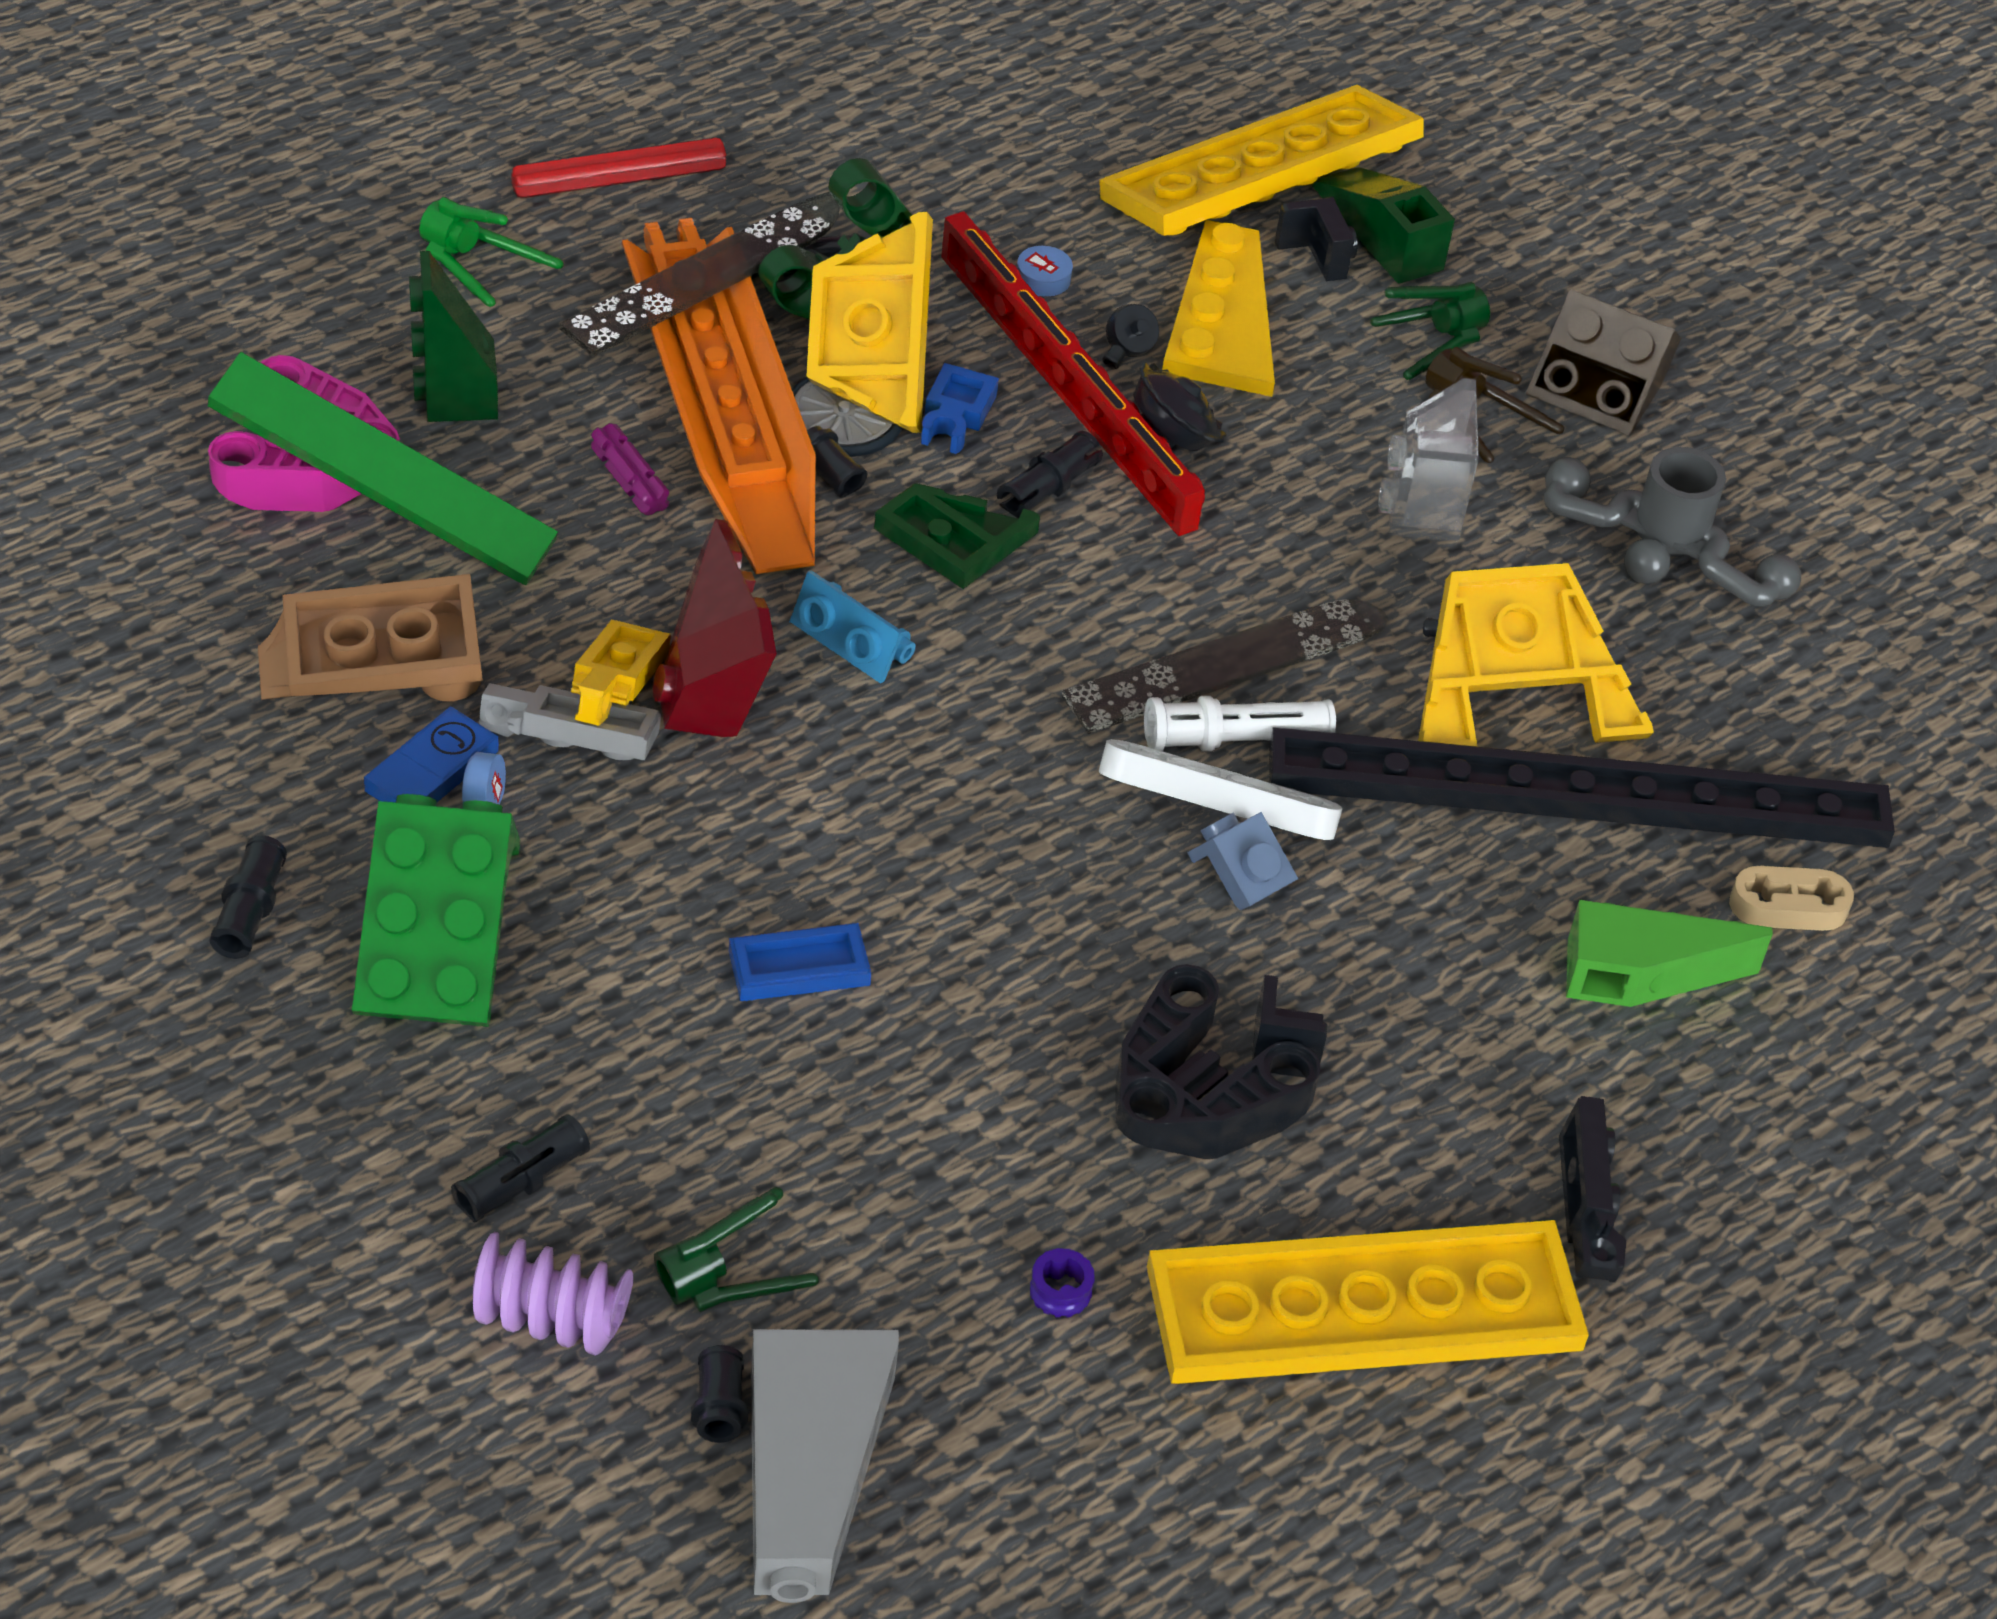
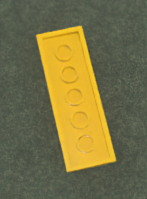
M1354 85L1099 179L1100 199L1122 211L1125 215L1131 216L1155 230L1158 234L1164 236L1177 235L1186 231L1188 226L1207 219L1225 217L1231 213V210L1252 202L1270 200L1274 197L1275 193L1294 186L1312 184L1317 181L1318 177L1333 171L1354 168L1362 160L1381 153L1396 152L1402 148V145L1424 137V119L1359 85Z
M1555 1220L1150 1250L1147 1261V1272L1171 1384L1575 1352L1584 1350L1589 1336Z

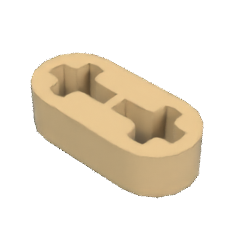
M1752 866L1742 870L1736 877L1730 894L1729 905L1732 912L1747 924L1785 929L1834 930L1842 926L1847 919L1854 901V891L1851 884L1843 876L1833 871L1809 868ZM1752 891L1761 892L1763 899L1770 902L1760 901L1758 894ZM1816 894H1817V895H1822L1823 898H1824V901H1825L1827 904H1830V905H1824V904H1822L1821 898H1820L1819 896H1816Z

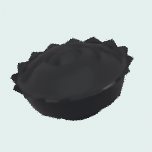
M1146 362L1142 363V367L1139 368L1141 376L1133 397L1142 412L1141 416L1158 436H1162L1167 440L1171 449L1177 444L1189 451H1198L1214 442H1224L1226 433L1221 430L1223 423L1215 419L1213 409L1209 407L1208 400L1199 385L1188 377L1178 376L1168 370H1159L1155 363H1152L1150 366Z

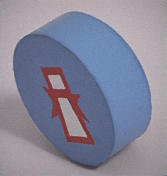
M1034 246L1024 250L1019 255L1017 269L1022 279L1037 296H1055L1063 293L1070 286L1073 263L1071 258L1058 248Z
M476 752L470 757L463 778V802L479 800L500 805L506 782L505 762L502 755Z

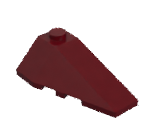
M715 519L696 560L665 662L658 666L654 676L653 698L656 702H661L664 729L717 737L737 736L777 654L769 608L764 598L752 597L751 595L756 580L752 572L740 570L742 551L726 520Z

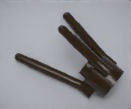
M1459 347L1445 349L1439 353L1428 368L1425 382L1429 388L1434 390L1430 394L1428 401L1444 412L1469 445L1486 463H1492L1494 455L1454 404L1462 402L1465 405H1470L1483 393L1556 434L1564 432L1562 424L1487 382L1486 378L1482 375L1485 374L1517 385L1522 381V377L1518 373L1473 357Z

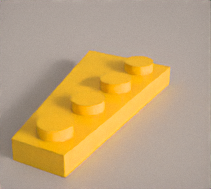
M1205 220L1165 353L1162 370H1168L1178 376L1188 377L1195 381L1270 397L1273 396L1275 379L1259 230L1240 227L1233 223Z

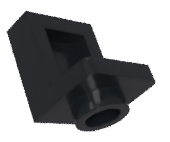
M1334 198L1282 204L1275 237L1277 249L1309 246L1326 282L1347 279L1350 260L1357 255V236L1354 228L1351 225L1347 226Z

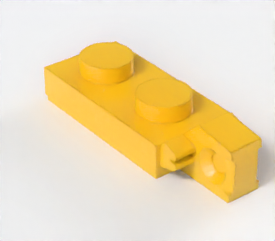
M611 619L575 663L571 693L580 695L575 720L600 726L608 718L612 703L627 706L629 701H633L656 672L658 666L665 660L670 646L671 634Z

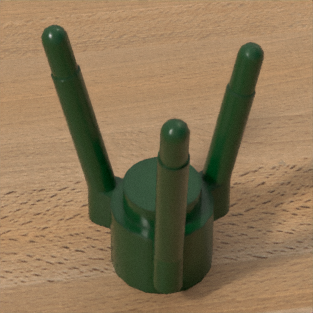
M1473 282L1456 286L1388 287L1384 291L1387 298L1439 299L1433 305L1372 317L1370 324L1374 327L1432 317L1433 324L1439 332L1455 336L1406 369L1403 377L1411 380L1422 372L1427 371L1436 356L1445 349L1461 348L1465 345L1479 342L1480 334L1478 330L1486 327L1490 320V305L1483 290L1475 286Z
M774 1187L761 1196L756 1197L698 1235L689 1237L654 1254V1263L659 1278L676 1305L693 1299L698 1311L702 1312L723 1302L784 1293L813 1287L818 1284L819 1277L815 1273H807L717 1287V1279L725 1276L727 1270L723 1256L716 1243L774 1207L778 1200L783 1197V1190L780 1187Z

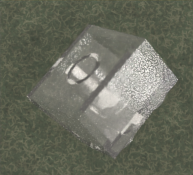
M1463 378L1406 412L1402 435L1392 434L1388 452V470H1394L1393 477L1382 478L1379 493V513H1389V535L1459 542L1479 459L1476 379Z

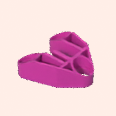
M271 356L260 362L400 442L397 430L366 393L293 356ZM240 431L227 432L217 436L209 445L208 456L212 483L225 498L252 510L326 512L334 510L361 494L256 434ZM224 461H235V462H239V463H241V464H243V465H241V466H228V465H226V464H224V463H222V462H224Z

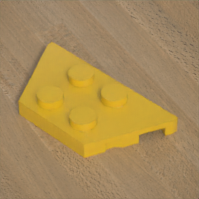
M918 212L910 216L912 223L882 238L877 233L858 243L851 252L836 254L813 266L806 377L812 384L912 433H921L933 228V219L928 212Z

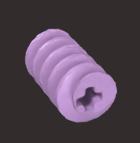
M493 1232L484 1243L474 1275V1316L479 1323L487 1325L492 1323L500 1314L503 1328L510 1332L520 1330L528 1320L529 1333L538 1340L547 1338L555 1328L557 1342L566 1348L574 1346L583 1334L585 1351L596 1356L602 1353L621 1325L633 1286V1272L631 1269H627L617 1285L611 1286L608 1285V1265L606 1262L600 1261L589 1278L586 1279L581 1277L580 1255L574 1253L561 1271L554 1270L553 1248L549 1246L543 1248L534 1263H529L526 1260V1240L520 1238L516 1240L507 1256L499 1254V1233Z

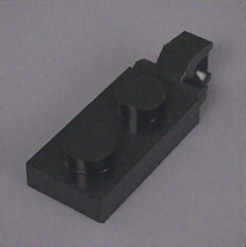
M1581 1096L1577 1099L1559 1134L1568 1243H1573L1576 1277L1616 1282L1624 1268L1627 1240L1613 1228L1620 1207V1187L1617 1183L1611 1182L1610 1164L1615 1152V1131L1611 1127H1606L1604 1099Z

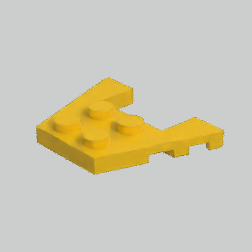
M1569 563L1451 572L1445 579L1418 741L1477 746L1469 692L1577 683L1584 685L1592 736L1595 743L1648 739L1654 731L1646 711L1640 712L1628 689L1631 682L1622 665L1615 664L1600 636L1604 630Z

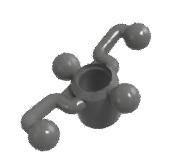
M1672 447L1662 450L1653 457L1643 492L1638 490L1621 491L1607 505L1582 498L1590 487L1591 476L1587 466L1579 459L1571 457L1558 459L1549 466L1546 472L1545 486L1547 489L1544 493V502L1551 512L1600 528H1611L1622 524L1638 533L1642 539L1631 544L1624 556V567L1627 574L1637 583L1652 584L1660 581L1669 571L1671 565L1670 556L1680 557L1684 555L1698 559L1699 568L1708 579L1744 602L1756 607L1769 606L1776 600L1789 598L1796 593L1801 583V570L1799 566L1786 555L1774 554L1760 561L1754 573L1755 580L1723 560L1730 548L1729 538L1722 529L1713 525L1725 486L1726 475L1720 463L1704 451L1691 447Z

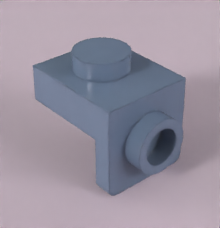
M1234 812L1200 830L1206 842L1187 852L1193 863L1206 856L1209 857L1233 903L1240 910L1255 904L1298 879L1262 812L1239 823Z

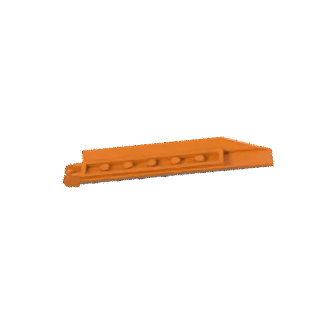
M692 218L679 219L677 225L678 242L666 243L658 222L645 223L643 230L647 252L628 239L622 240V246L635 285L642 288L638 291L642 305H645L644 303L652 305L651 301L644 302L645 300L643 299L644 296H649V299L652 296L653 301L657 300L653 296L656 293L663 294L662 296L667 297V300L668 298L673 299V302H670L671 304L663 303V306L671 305V311L667 312L666 309L664 312L663 307H659L658 309L662 313L659 312L660 314L657 313L655 315L651 310L656 309V307L651 306L650 310H648V307L646 310L645 308L643 309L699 474L724 519L728 522L733 535L755 574L815 566L816 454L733 228H725L706 245L705 239H700ZM665 297L660 298L659 300L665 301ZM655 302L654 305L659 306L661 303Z

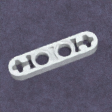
M1107 740L1099 767V773L1111 779L1229 814L1234 812L1236 816L1246 819L1262 812L1270 826L1317 839H1334L1342 812L1340 805L1321 797L1127 741Z

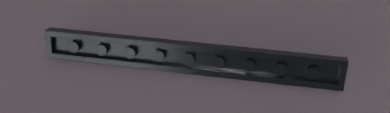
M1276 727L1272 729L1269 744V783L1308 794L1889 848L1895 833L1889 785Z

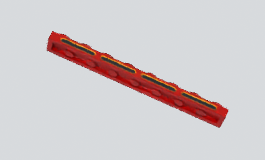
M965 211L945 217L941 258L1087 430L1098 440L1099 444L1178 537L1198 530L1202 505L1205 501V489L1199 477L1195 473L1189 472L1176 457L1167 440L1162 436H1158L1144 420L1135 403L1125 398L1112 383L1107 371L1101 365H1097L1080 346L1076 335L1072 331L1067 330L1054 316L1045 299L1037 296L1022 279L1017 267L1003 257L993 245L987 232L980 230Z

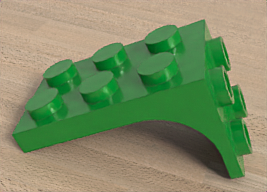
M416 794L398 795L396 803L378 801L352 1012L354 1015L489 1027L508 870L511 856L519 855L520 838L513 815L511 813H502L503 807L499 804L479 800L463 802L462 809L437 807L435 799Z

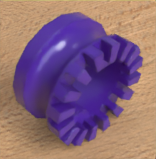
M1063 1248L1049 1250L1039 1256L1032 1267V1280L1030 1282V1297L1034 1301L1035 1306L1042 1309L1043 1313L1052 1314L1055 1317L1067 1316L1068 1318L1073 1316V1314L1081 1313L1088 1306L1092 1298V1288L1095 1281L1094 1269L1090 1261L1079 1252ZM1065 1274H1068L1069 1277H1074L1080 1286L1074 1288L1066 1284L1058 1291L1051 1288L1044 1279L1050 1276L1053 1279L1059 1280Z

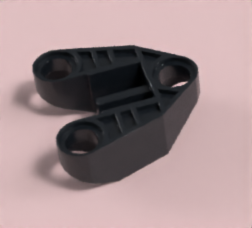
M1189 964L1178 965L1167 970L1161 977L1122 1042L1115 1087L1116 1124L1118 1129L1127 1138L1145 1147L1201 1159H1217L1284 1131L1307 1113L1314 1100L1321 1066L1318 1057L1310 1048L1300 1043L1284 1041L1267 1047L1246 1066L1242 1064L1229 1076L1228 1071L1219 1065L1221 1057L1211 1049L1206 1054L1199 1050L1185 1062L1186 1058L1206 1036L1213 1024L1219 986L1217 980L1209 971ZM1183 991H1194L1200 994L1205 1002L1197 1007H1185L1177 1004L1171 997ZM1281 1068H1295L1301 1071L1306 1080L1297 1085H1287L1277 1081L1271 1073ZM1135 1113L1149 1116L1153 1118V1120L1141 1118Z

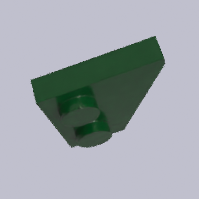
M914 483L875 512L874 529L964 589L1035 536L1039 531L1040 515L1034 511L1023 509L1018 519L987 511L988 500L968 495L955 496L946 493L943 489Z

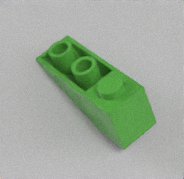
M1579 900L1568 936L1566 998L1632 1007L1758 974L1773 935L1772 927L1682 915L1675 912L1620 906L1612 903Z

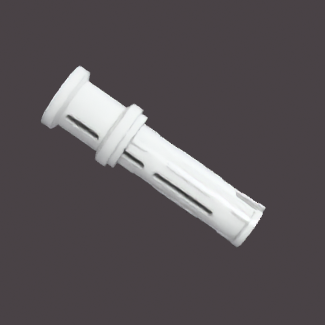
M1200 696L1197 702L1163 703L1159 697H1150L1147 699L1144 712V733L1149 748L1163 751L1164 747L1199 746L1202 752H1207L1220 747L1221 742L1270 741L1273 727L1335 733L1336 729L1335 708L1330 699L1314 702L1220 705L1219 700L1213 699L1211 696Z

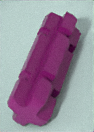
M608 423L603 428H595L591 434L593 438L591 443L592 450L602 462L607 461L605 464L606 468L627 495H635L632 501L640 512L649 516L653 515L656 511L665 510L669 505L667 500L669 490L659 477L654 476L655 472L635 446L630 441H627L628 437L617 424Z

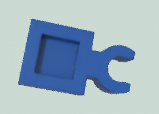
M944 363L926 397L921 444L928 446L933 436L947 434L951 436L950 452L954 454L959 453L965 444L966 428L976 431L980 430L997 396L999 378Z

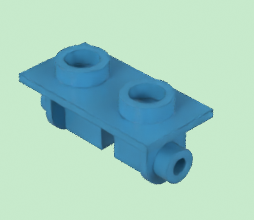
M812 570L807 572L789 622L880 684L885 681L894 659L904 664L912 657L916 644L910 640V632L904 628L898 629L844 593L841 586L837 583L828 582Z

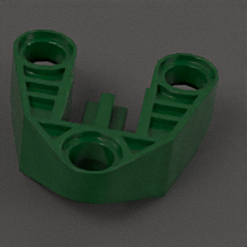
M850 159L833 172L828 185L831 196L846 216L869 235L873 236L878 233L882 238L912 223L910 220V216L913 215L912 212L867 159ZM868 182L861 192L854 196H847L850 189L855 185ZM854 233L852 237L843 235L837 242L841 248L838 254L851 252L858 243L867 238L857 233ZM795 245L780 246L764 257L759 267V276L772 297L784 310L810 320L813 266L829 257L818 252L817 254L811 253ZM798 269L791 278L783 282H777L779 277L786 271Z

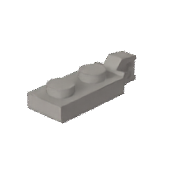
M489 683L481 698L479 724L489 731L506 737L514 733L517 735L533 736L555 747L575 745L598 750L605 756L615 760H631L635 758L645 761L659 734L661 714L658 713L659 710L632 704L624 706L612 703L608 718L600 726L575 720V714L578 712L579 694L539 685L534 693Z

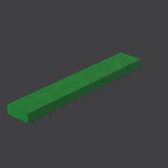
M242 352L238 354L208 396V407L521 584H528L556 541L558 531Z

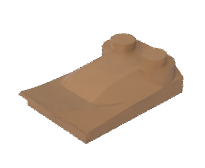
M470 574L283 595L282 614L270 635L258 646L261 700L422 687V690L428 696L439 701H457L467 698L478 689L481 681H483Z

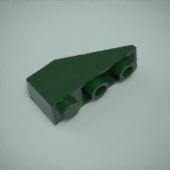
M1361 167L1319 178L1312 184V187L1322 198H1334L1347 226L1351 225L1354 228L1357 238L1398 284L1444 270L1455 218L1426 186Z
M420 251L421 276H409L411 312H422V321H411L412 357H424V365L412 366L414 401H426L427 422L498 420V386L494 338L430 251Z

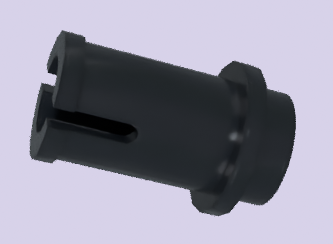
M821 426L809 428L807 432L816 454L815 471L832 486L840 498H844L861 489L868 473L838 444L837 434L829 428L823 429Z
M727 1345L711 1346L703 1350L698 1356L700 1370L699 1399L691 1407V1422L703 1439L710 1442L723 1443L737 1438L741 1433V1429L748 1422V1407L742 1401L744 1360L742 1352L734 1347Z

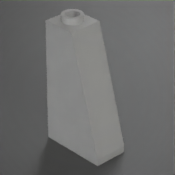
M753 1329L751 1411L754 1595H772L776 1600L786 1603L803 1602L814 1595H829L895 1380L899 1346L898 1330Z

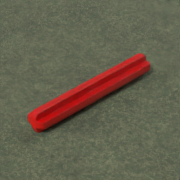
M714 137L516 165L512 168L511 180L516 196L527 198L722 170L726 166V150L722 140Z

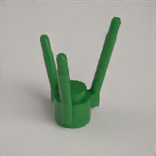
M442 197L440 200L430 204L421 218L420 236L429 243L426 251H430L435 260L441 262L486 306H494L496 304L495 298L451 255L458 252H469L475 246L478 239L555 269H561L564 266L563 261L559 258L482 228L474 222L475 220L503 226L508 222V218L504 214L461 205L446 197Z

